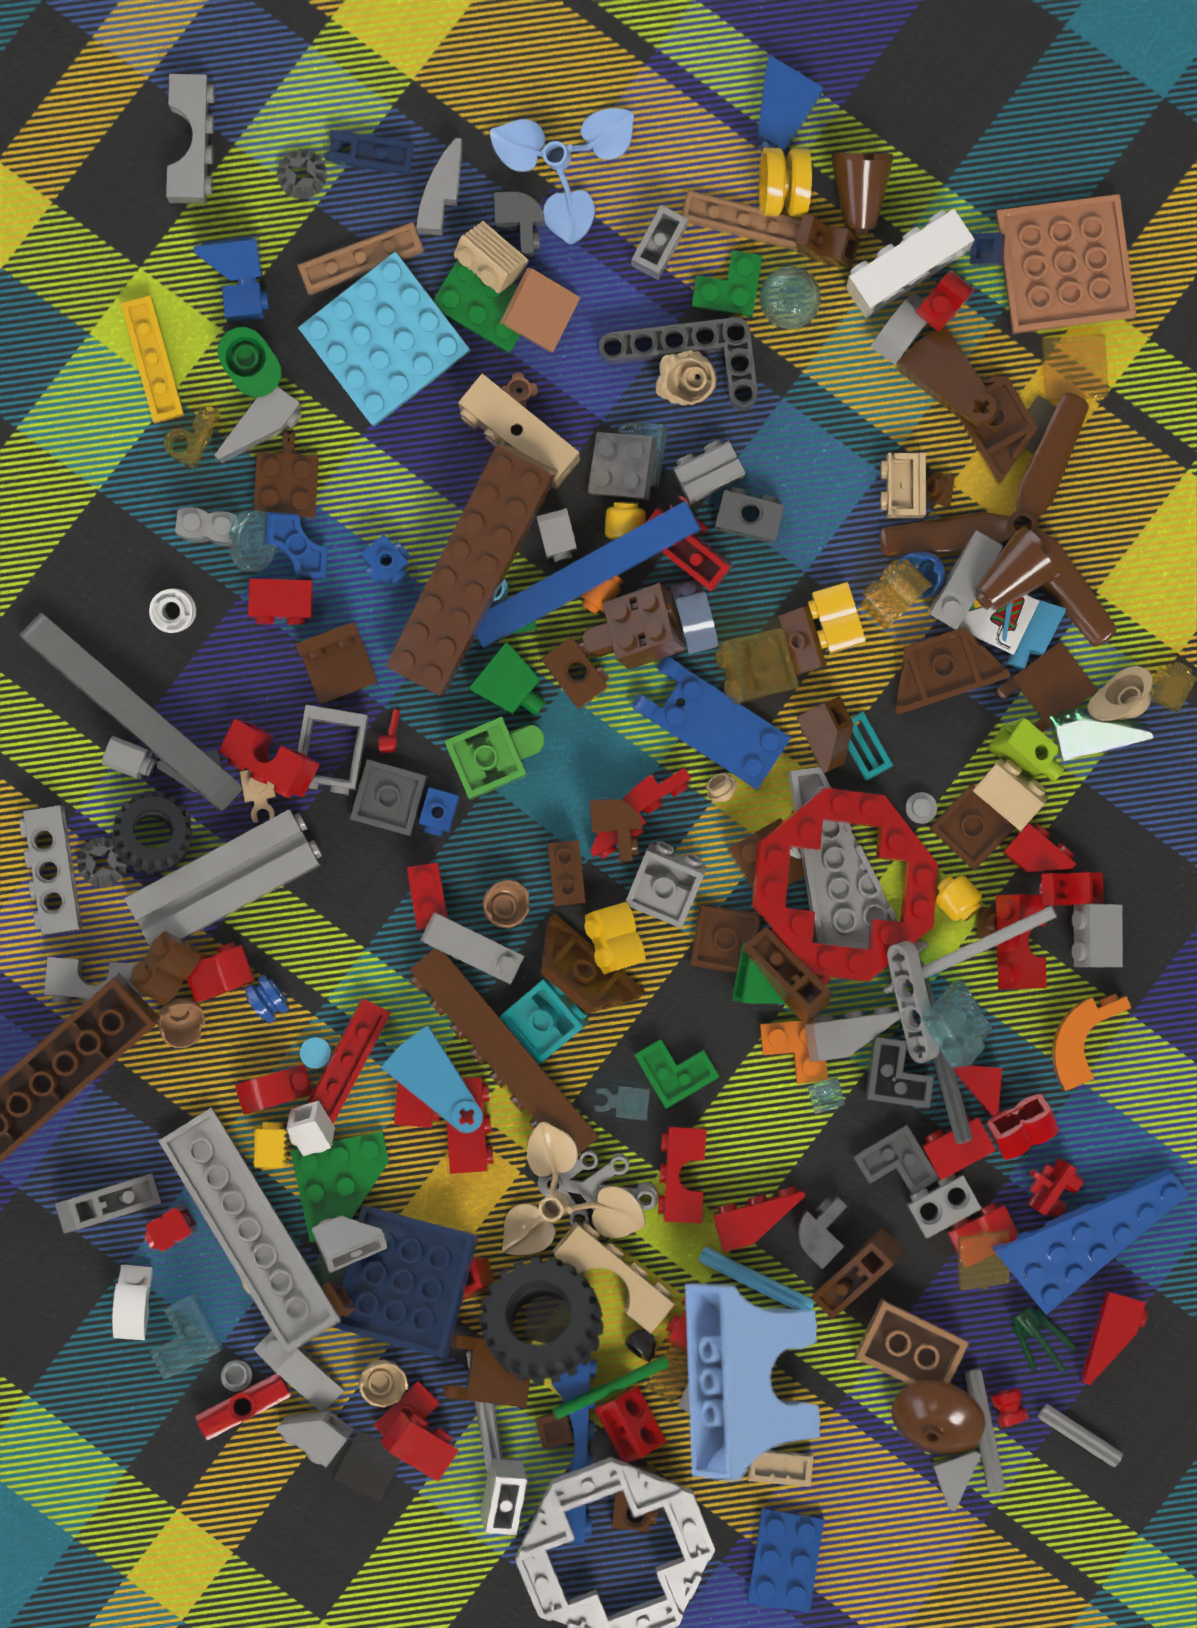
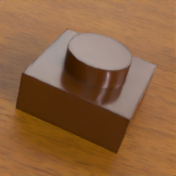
M327 1282L321 1287L338 1316H348L356 1310L341 1283Z
M552 1413L535 1418L543 1450L574 1442L567 1416L557 1420Z

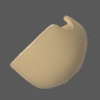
M385 1359L370 1363L363 1370L358 1383L362 1397L370 1405L382 1408L398 1403L404 1392L408 1389L405 1372L395 1362Z

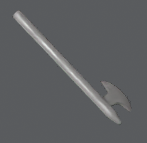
M1049 906L922 966L924 979L1056 918L1057 914L1053 906ZM917 940L913 943L918 953L929 947L924 941ZM908 979L906 980V988L913 985ZM893 981L883 989L884 993L895 992Z

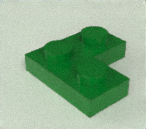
M732 250L727 280L697 276L692 308L752 318L763 255Z
M661 1039L634 1054L666 1109L719 1078L704 1050L679 1065L675 1064Z

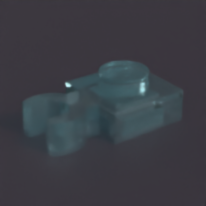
M619 1086L618 1095H614L608 1089L598 1088L596 1093L606 1095L608 1102L604 1106L595 1105L594 1109L598 1112H605L610 1108H616L615 1117L647 1121L650 1089Z

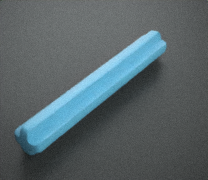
M705 1247L699 1256L700 1263L792 1309L812 1310L814 1301L811 1298L708 1247Z

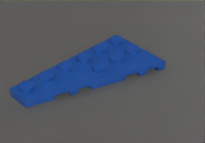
M1165 1169L1134 1183L1133 1188L1119 1194L1116 1192L1105 1196L1106 1200L1094 1205L1089 1203L1046 1222L1045 1227L1032 1233L1026 1231L1017 1235V1239L1005 1245L999 1243L991 1248L1039 1308L1047 1315L1187 1197L1189 1193L1169 1169Z

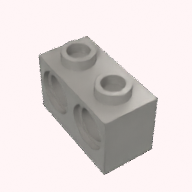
M953 1173L942 1180L939 1179L937 1181L939 1186L929 1192L925 1187L910 1195L912 1201L906 1205L926 1239L981 1209L963 1175L955 1176ZM955 1187L961 1188L964 1193L962 1202L957 1205L950 1204L947 1197L948 1192ZM928 1202L934 1203L937 1209L936 1215L929 1220L923 1219L920 1215L922 1205Z

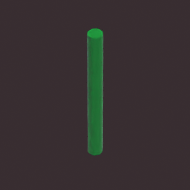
M665 1356L657 1358L552 1408L553 1414L559 1420L668 1368V1360Z

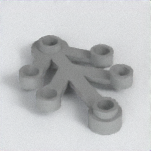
M585 1149L581 1152L580 1157H578L570 1171L565 1173L558 1172L559 1186L556 1187V1191L563 1193L568 1198L569 1205L571 1206L577 1204L569 1192L581 1194L586 1202H597L599 1191L604 1187L613 1186L602 1183L615 1174L622 1175L627 1172L629 1168L628 1157L621 1153L615 1154L608 1164L585 1180L571 1179L581 1170H591L597 1166V1152L593 1149ZM591 1155L595 1160L592 1163H585L583 1157ZM622 1160L626 1165L623 1168H617L614 1162ZM552 1174L538 1178V1188L544 1196L549 1195L548 1189L550 1187L547 1182L553 1179ZM641 1183L635 1189L622 1187L638 1200L643 1210H650L658 1203V1189L651 1183ZM648 1194L652 1200L645 1203L641 1201L640 1197ZM586 1209L569 1213L572 1226L575 1222L581 1226L585 1223L588 1224L589 1214ZM577 1214H582L585 1217V1220L583 1222H577L575 1221L574 1216Z

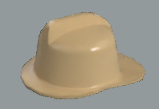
M1138 666L1128 667L1119 671L1091 698L1088 704L1089 714L1094 719L1101 721L1125 720L1142 715L1148 709L1151 702L1150 690L1153 683L1151 673L1147 669Z

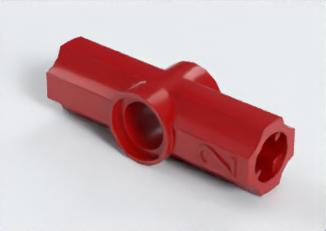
M275 1373L195 1415L203 1435L209 1440L292 1395L286 1381L279 1374ZM237 1399H248L252 1405L251 1411L247 1414L238 1412L235 1406Z

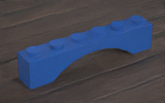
M591 1358L592 1360L586 1367L582 1364L576 1367L578 1373L570 1377L568 1373L560 1375V1382L552 1383L564 1403L590 1391V1377H596L595 1358ZM595 1403L569 1414L574 1429L575 1442L570 1472L593 1464L594 1453H587L588 1440L594 1441L595 1422L588 1421L589 1409L595 1408ZM586 1504L565 1511L575 1536V1540L567 1543L585 1544V1535H591L592 1516H585Z

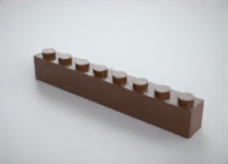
M434 948L409 969L414 974L409 979L420 992L426 989L434 998L429 1003L440 1016L446 1013L453 1021L449 1026L460 1040L466 1037L473 1045L469 1051L478 1062L482 1064L486 1061L493 1069L490 1076L498 1086L502 1088L506 1085L511 1090L513 1095L510 1097V1100L520 1112L526 1109L531 1114L533 1119L530 1121V1124L534 1129L541 1122H548L563 1130L575 1141L578 1155L599 1138L597 1133L445 952Z

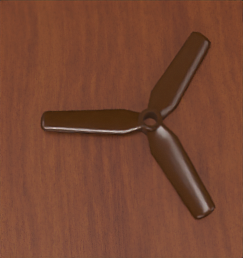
M1064 393L1018 486L1016 512L1011 514V516L980 512L885 527L881 529L879 534L882 553L885 556H900L917 551L930 553L963 551L975 530L1001 544L1010 540L1016 532L1014 521L1024 519L1029 523L1030 530L1045 543L1042 546L1048 554L1050 552L1054 554L1063 570L1058 578L1043 585V587L1060 607L1066 608L1065 614L1092 646H1099L1110 640L1117 631L1116 625L1060 543L1039 529L1037 521L1053 503L1088 412L1089 404L1087 401L1073 393Z

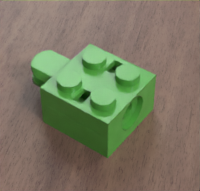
M500 717L444 742L469 800H472L526 777L527 774L521 760L535 755L544 747V736L535 725H526L508 732L503 718ZM477 735H480V736H481V737L476 738V739L473 740V737H475V736H477Z

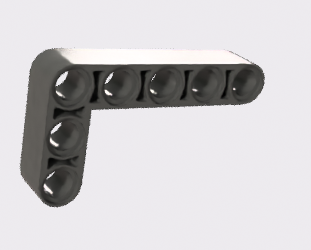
M734 317L610 332L605 334L599 342L600 358L609 365L659 360L665 355L679 354L690 350L693 352L700 351L701 354L723 352L730 404L739 411H746L752 408L756 402L758 390L750 328L747 322L741 318ZM732 327H738L744 332V337L739 341H733L728 337L727 331ZM700 331H708L713 335L714 339L710 344L704 345L697 341L696 335ZM676 334L682 338L683 343L678 348H671L666 344V338L669 335ZM640 338H646L650 340L652 347L649 351L640 352L635 348V342ZM609 342H616L621 346V351L615 356H610L604 351L605 345ZM741 357L747 361L748 367L744 371H736L732 368L731 361L734 358ZM739 388H746L751 392L752 398L747 402H740L735 398L734 393Z

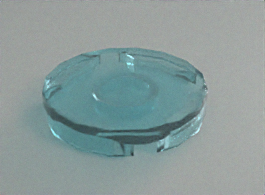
M250 510L241 512L231 526L229 539H232L233 547H229V551L234 564L242 571L260 572L265 570L272 562L276 552V546L265 543L266 513L263 511Z

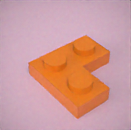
M812 1019L808 1024L815 1023L814 1019ZM802 1020L760 1024L763 1055L794 1053L797 1084L828 1081L827 1061L810 1062L805 1029L806 1024Z

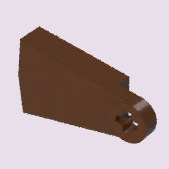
M946 326L940 332L935 330L919 340L897 361V371L954 415L959 416L961 414L976 426H986L994 421L997 415L995 399L990 395ZM979 404L981 407L988 405L987 414L984 415L982 412L975 414V405Z

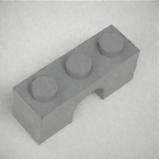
M47 957L44 995H52L53 1002L71 1003V997L84 998V1004L118 973L136 990L129 981L136 964L110 962L107 979L102 984L93 986L83 978V960Z

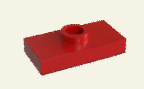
M418 1380L401 1397L400 1401L394 1404L373 1426L384 1436L400 1411L409 1416L416 1413L425 1419L440 1402Z

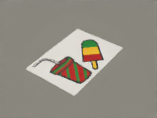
M1027 595L1013 601L1006 642L1002 640L1006 606L996 611L991 608L986 610L975 599L958 628L965 627L973 636L1014 655L1039 601Z

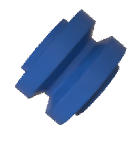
M263 974L258 978L259 986L255 987L250 984L244 990L248 995L246 996L247 1000L261 1019H265L270 1024L276 1020V1011L284 1014L290 1008L286 1003L288 1001L275 981Z

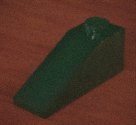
M1065 709L1058 712L1057 716L1050 717L1054 741L1059 747L1057 753L1063 761L1153 739V733L1146 723L1127 719L1101 721L1094 719L1088 711H1076L1075 709Z

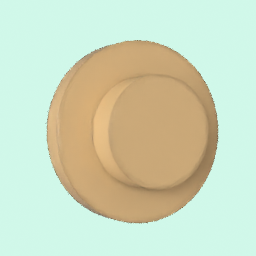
M725 773L715 775L706 786L708 797L713 802L729 800L737 788L736 781Z

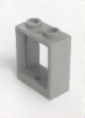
M310 705L305 706L298 751L307 756L313 721L358 728L349 780L314 775L309 789L318 790V785L321 784L331 786L330 792L348 795L349 789L357 790L369 720L368 715Z

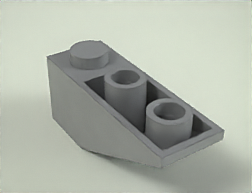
M892 1007L873 1009L874 1015L863 1017L862 1011L844 1013V1019L833 1021V1015L814 1017L815 1023L805 1025L810 1062L849 1057L901 1018L900 1012L893 1013Z

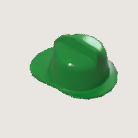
M237 327L228 331L221 338L218 345V359L230 379L243 394L251 397H263L272 393L277 388L281 379V366L265 340L255 330L247 327Z

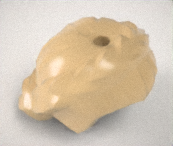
M690 350L662 357L659 365L661 374L656 381V393L663 399H668L674 404L679 403L682 406L694 405L705 400L716 388L717 378L711 362L700 351L693 352Z

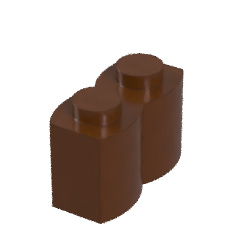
M164 931L152 941L148 955L134 966L129 981L138 992L166 1005L178 993L183 980L196 968L201 954L192 944Z

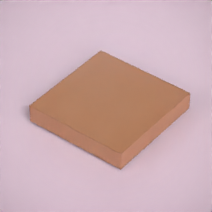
M527 268L500 323L546 351L554 352L580 297L536 270Z

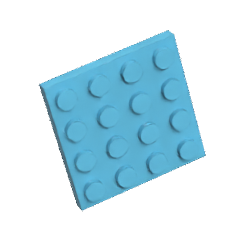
M397 252L391 254L298 327L374 427L471 352L470 348Z

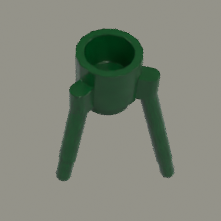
M1032 1305L1013 1317L1011 1320L1015 1326L1011 1329L1018 1337L1030 1369L1035 1371L1037 1367L1024 1334H1026L1028 1339L1035 1336L1060 1372L1065 1373L1066 1368L1040 1332L1044 1328L1041 1323L1073 1351H1077L1078 1347L1050 1322L1040 1309L1035 1311Z

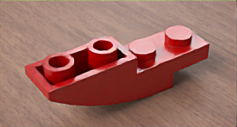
M683 768L658 785L651 774L637 784L621 801L635 809L643 826L646 822L640 813L645 810L648 815L663 805L660 799L669 793L674 798L688 789L689 786L686 782L691 780V777L686 769ZM642 829L630 830V836L637 835L638 837L644 831ZM617 831L598 833L590 852L593 858L600 855L604 859L618 850L615 845L618 843Z

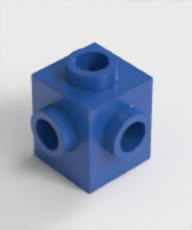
M385 534L360 554L369 565L365 568V571L376 583L382 580L385 585H388L390 582L395 585L408 574L406 568L410 565L406 558L410 555L398 541L393 545ZM385 559H392V563L389 566L382 565Z

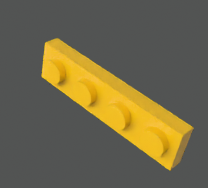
M151 295L121 303L154 424L184 416Z

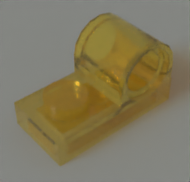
M208 405L204 412L200 410L193 422L192 427L196 428L194 434L181 428L168 432L164 440V446L168 454L174 460L195 470L221 417L219 410ZM178 438H186L188 440L187 449L179 453L173 451L174 441Z

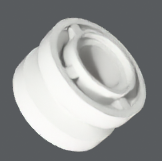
M163 590L151 601L149 608L150 618L153 624L161 631L168 633L183 631L193 623L196 617L195 601L184 590ZM170 602H175L180 608V615L177 619H171L166 614V606Z

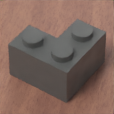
M875 1037L872 1043L865 1099L930 1108L934 1077L903 1072L907 1041Z

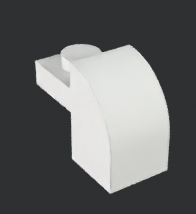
M121 1265L113 1303V1338L145 1340L149 1318L148 1299L153 1276L152 1267Z

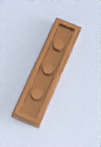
M691 190L687 191L682 216L688 219V224L797 251L798 246L795 244V233L798 225L801 224V218L781 213L779 216H762L758 207Z
M411 222L298 264V268L307 292L311 295L367 274L394 252H397L401 259L405 260L424 253V249L415 225Z

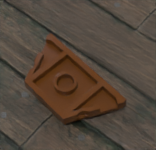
M995 376L990 379L980 378L997 404V415L992 423L986 426H976L961 414L957 416L997 485L1003 482L1038 431L1037 425L1007 376ZM979 404L975 405V414L982 412L984 415L987 414L988 405L982 407Z
M961 627L957 630L955 629L904 647L895 711L899 715L1009 678L1011 675L965 627Z
M555 913L547 921L541 974L585 1012L590 1014L636 1001L644 994L645 990L622 970L604 974L595 962V947Z

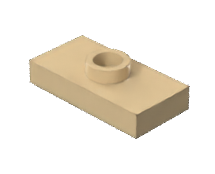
M767 1450L750 1464L748 1481L811 1487L814 1455Z

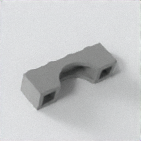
M169 74V107L172 112L182 116L190 123L193 133L192 143L186 155L176 163L167 166L166 197L169 203L207 204V195H212L213 181L212 176H207L208 164H213V146L208 145V134L214 133V116L209 115V103H214L215 87L214 84H209L207 75Z

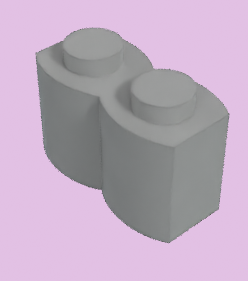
M187 507L179 509L177 512L175 532L182 539L189 542L200 543L210 540L220 546H236L241 542L243 522L238 516L229 512L217 511L208 514L201 509Z
M112 736L102 758V765L143 780L145 776L150 777L156 759L152 758L153 753L148 749Z

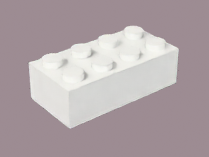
M955 209L948 213L941 210L928 220L930 223L925 228L920 230L919 227H915L902 237L904 240L896 247L893 244L887 245L877 253L878 257L873 262L868 264L867 261H863L851 270L852 274L848 276L849 280L846 289L865 318H868L969 252L975 239Z

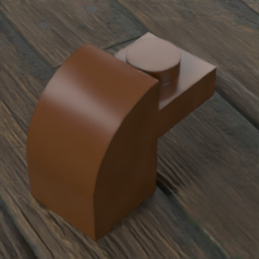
M803 214L801 224L798 225L795 233V244L798 246L797 253L829 265L853 267L860 238L849 229L826 226L815 216Z
M591 800L592 833L617 831L620 862H631L632 855L638 854L637 835L630 836V830L642 829V822L638 813L632 806L621 800Z

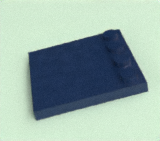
M362 1205L358 1222L382 1229L387 1249L346 1266L342 1286L356 1307V1310L348 1316H339L341 1321L332 1327L448 1359L478 1235Z

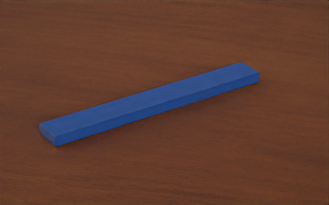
M685 501L490 608L476 634L482 647H489L700 531L701 528L688 503Z

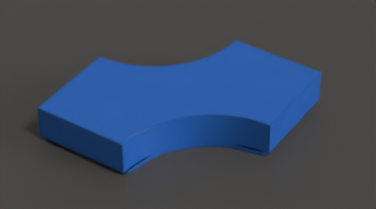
M266 512L265 543L280 548L288 556L292 564L293 576L326 579L328 547L313 543L304 534L299 514Z

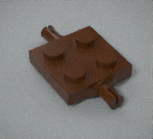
M288 432L282 433V451L275 453L257 452L253 515L266 516V512L299 514L300 518L315 519L319 456L302 455L294 452L296 434L290 433L288 445Z

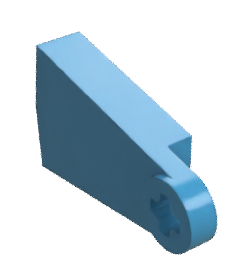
M429 1025L402 1043L381 1066L384 1071L452 1124L457 1130L469 1133L475 1131L481 1125L483 1120L481 1108ZM461 1109L466 1111L474 1110L475 1114L472 1118L475 1122L472 1125L468 1122L462 1125L459 1122L461 1118L459 1111Z

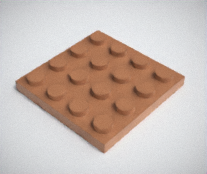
M1120 194L996 211L998 232L1005 235L1003 269L1012 334L1136 317Z

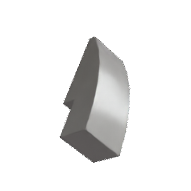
M460 138L454 139L433 169L419 207L416 226L417 233L442 235L445 205L457 206L463 148L462 139Z

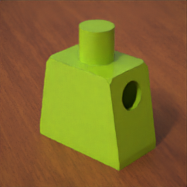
M1026 718L1004 724L987 748L999 758L1002 757L1006 761L1009 759L1015 762L1021 768V773L1027 777L1044 774L1054 782L1060 777L1065 768L1053 759L1059 751V747Z

